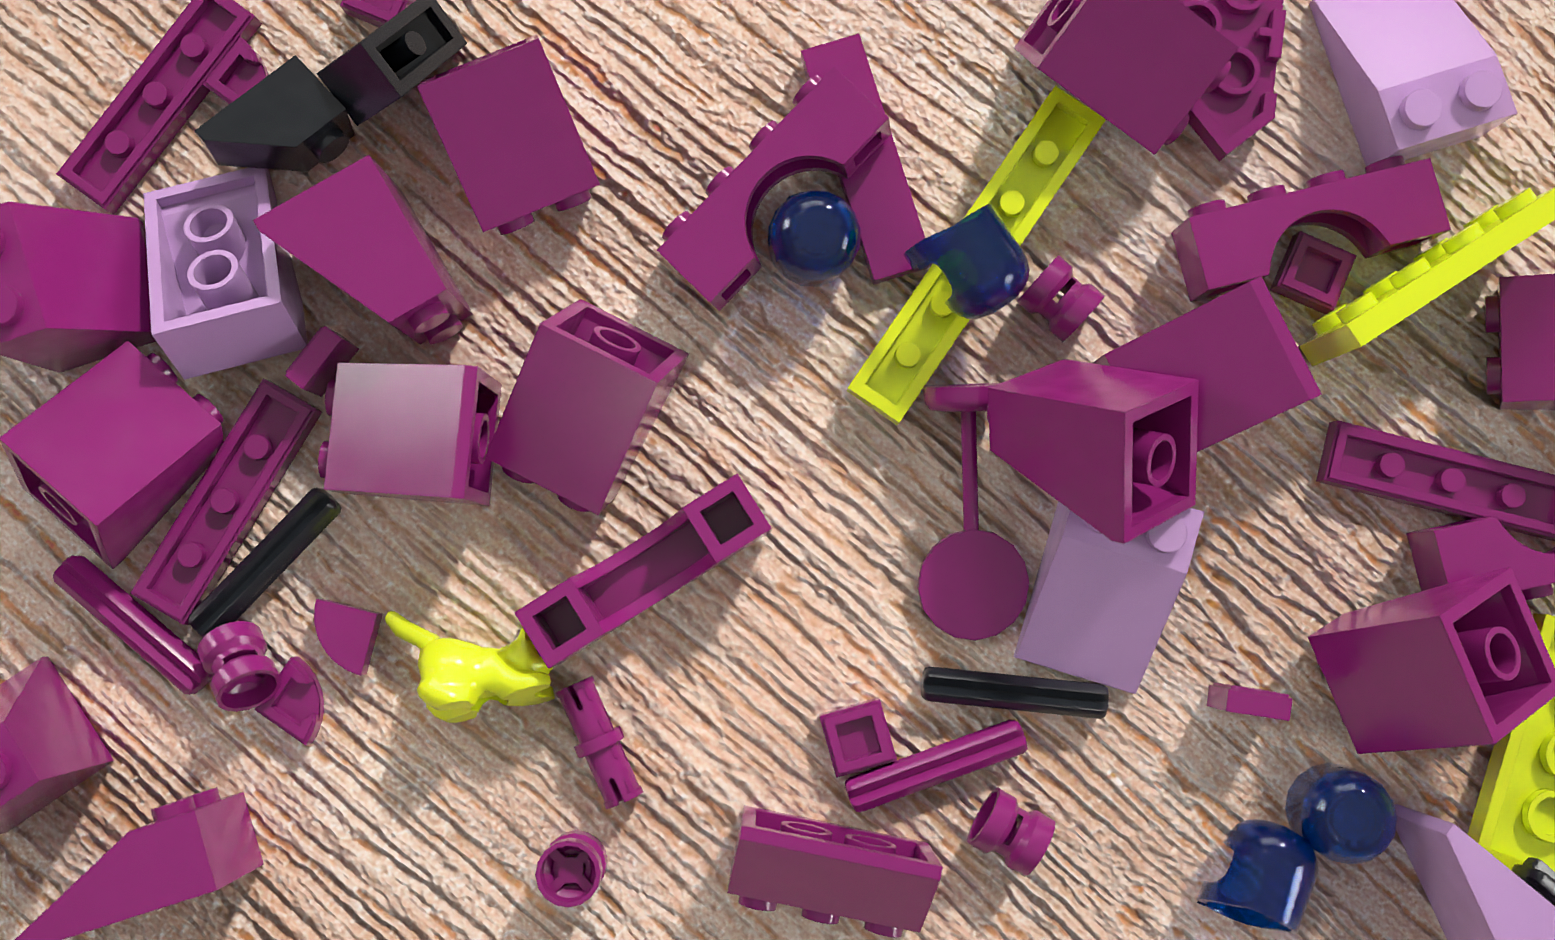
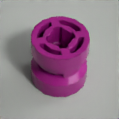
M1058 255L1016 302L1030 314L1039 313L1048 321L1049 331L1063 343L1093 312L1105 295L1091 283L1082 284L1073 276V267ZM1061 291L1064 295L1056 303L1053 298Z
M229 622L216 627L207 633L198 645L197 652L206 673L213 676L210 686L218 707L225 711L238 712L262 705L277 693L282 683L274 661L265 656L268 647L261 629L253 622Z
M997 787L989 794L979 809L968 833L967 842L985 854L994 851L1003 856L1007 867L1025 877L1037 867L1047 851L1055 831V821L1038 810L1025 811L1018 806L1017 799Z
M574 830L563 833L550 844L537 862L535 873L538 889L545 899L556 906L569 908L581 905L593 896L606 874L608 863L606 850L600 840L589 832Z

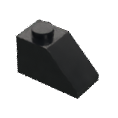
M416 0L316 74L332 95L346 108L353 122L359 126L403 97L468 43L436 0Z
M296 55L194 131L209 156L217 165L308 172L320 162L328 163L336 159L347 148L349 139L355 136L346 108Z

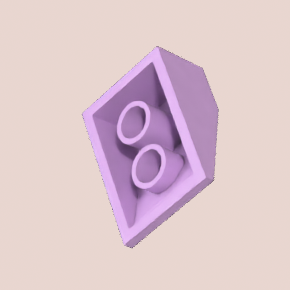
M1312 0L1309 3L1366 166L1402 155L1404 160L1481 137L1517 114L1497 54L1455 0Z
M245 168L143 193L151 334L184 380L304 349L308 342L303 303L291 255L284 248L259 232L253 221L278 206L268 169Z
M1058 501L1014 658L1136 694L1187 575L1204 511L1189 508L1129 542L1121 544L1108 539Z
M1398 804L1394 805L1388 814L1447 940H1555V906L1455 824Z

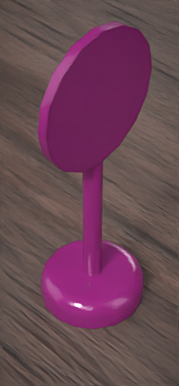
M1000 383L924 386L925 404L929 409L938 412H961L964 530L951 533L932 546L921 564L917 588L921 606L936 627L954 638L976 641L996 636L1016 621L1026 605L1030 584L1025 561L1014 545L994 532L979 530L976 412L987 411L989 403L988 388Z

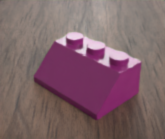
M744 805L727 893L739 895L738 903L751 909L775 911L778 903L802 908L801 916L814 922L838 924L841 916L865 921L864 928L869 932L898 938L902 937L903 929L921 932L940 883L943 866L927 842Z

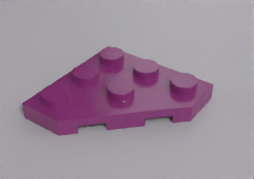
M1179 0L1239 47L1229 60L1231 61V68L1225 79L1213 91L1203 93L1188 112V124L1219 162L1275 118L1277 94L1274 93L1277 62L1281 59L1286 18V10H1283L1284 0Z

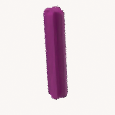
M72 555L64 560L55 570L53 580L59 587L186 695L196 694L211 680L213 676L205 672L198 653L85 556Z
M1009 719L852 776L845 781V789L852 808L855 812L861 813L1021 755L1028 750L1026 737L1018 721Z

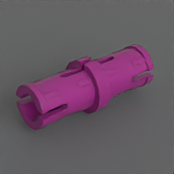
M590 676L555 692V694L560 699L579 744L574 746L579 759L586 758L604 799V806L606 809L618 806L622 800L625 803L643 793L641 785L639 786L620 743V740L624 738L620 725L613 727L594 684L595 680L593 676Z

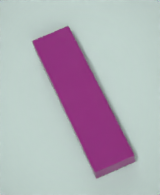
M191 0L56 175L104 210L115 215L210 92L203 85L204 81L239 37H242L248 43L262 23L255 15L234 0Z
M859 33L801 50V61L807 80L815 75L823 78L835 66L884 112ZM891 133L849 179L838 175L873 285L930 268L933 264Z
M263 378L130 594L180 624L190 625L188 622L189 615L214 590L323 412L272 381Z
M1339 420L1329 422L1316 482L1463 519L1496 517L1507 530L1555 542L1554 474Z

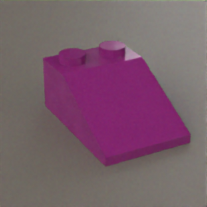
M218 787L151 809L154 822L127 832L15 940H63L217 891L264 865L244 792L220 798Z

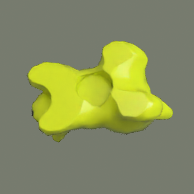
M388 611L385 616L386 624L397 637L420 649L418 668L421 680L416 690L418 696L426 703V708L435 718L447 723H458L474 719L482 705L488 700H496L506 706H529L548 702L555 698L554 689L550 686L551 680L548 675L553 667L548 669L523 626L516 640L498 649L482 647L454 638H440L435 633L410 622L395 611Z

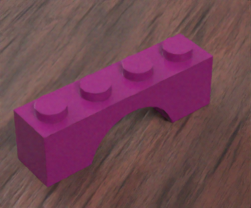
M835 66L823 78L819 75L810 78L796 93L793 99L795 107L779 124L771 121L762 127L750 142L749 149L752 152L735 169L732 166H728L720 171L707 186L705 193L708 197L692 214L685 211L678 215L663 232L662 238L665 242L657 251L718 311L762 268L754 247L753 224L758 207L766 194L776 184L789 176L807 171H824L849 179L891 135L889 117Z
M1402 155L1393 156L1366 166L1364 168L1366 174L1346 178L1344 170H1337L1306 181L1307 188L1286 193L1284 185H1276L1251 193L1247 196L1248 203L1227 208L1225 200L1220 199L1189 209V217L1173 230L1171 234L1190 302L1225 294L1260 276L1262 278L1267 277L1270 274L1275 246L1284 231L1292 227L1313 225L1331 229L1347 238L1365 259L1423 245L1450 231L1451 227L1431 158L1405 164Z
M737 473L682 507L672 517L637 541L593 567L568 578L514 613L549 669L563 663L772 531V528Z
M1496 517L1466 519L1406 533L1421 591L1494 570L1512 567L1525 600L1554 594L1551 584L1555 583V547L1545 552H1539L1526 547L1514 539Z

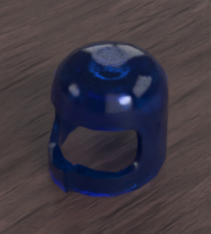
M810 190L789 195L786 198L787 201L775 211L768 227L767 248L773 265L786 279L800 286L819 287L834 282L852 265L860 249L861 228L856 213L844 199L828 191Z
M992 204L979 208L952 227L922 239L903 254L913 270L916 268L922 270L931 263L938 265L952 288V295L945 304L953 313L967 319H980L997 312L1020 294L1029 279L1030 267L1028 259Z
M1334 763L1312 766L1297 776L1287 793L1285 811L1289 827L1300 842L1331 861L1350 865L1370 862L1384 853L1395 837L1398 817L1393 799L1380 782L1355 768Z
M1250 819L1236 824L1227 833L1223 841L1228 848L1234 851L1229 869L1218 881L1203 882L1197 903L1215 913L1246 925L1297 934L1318 874V858L1314 849L1305 838L1275 822Z

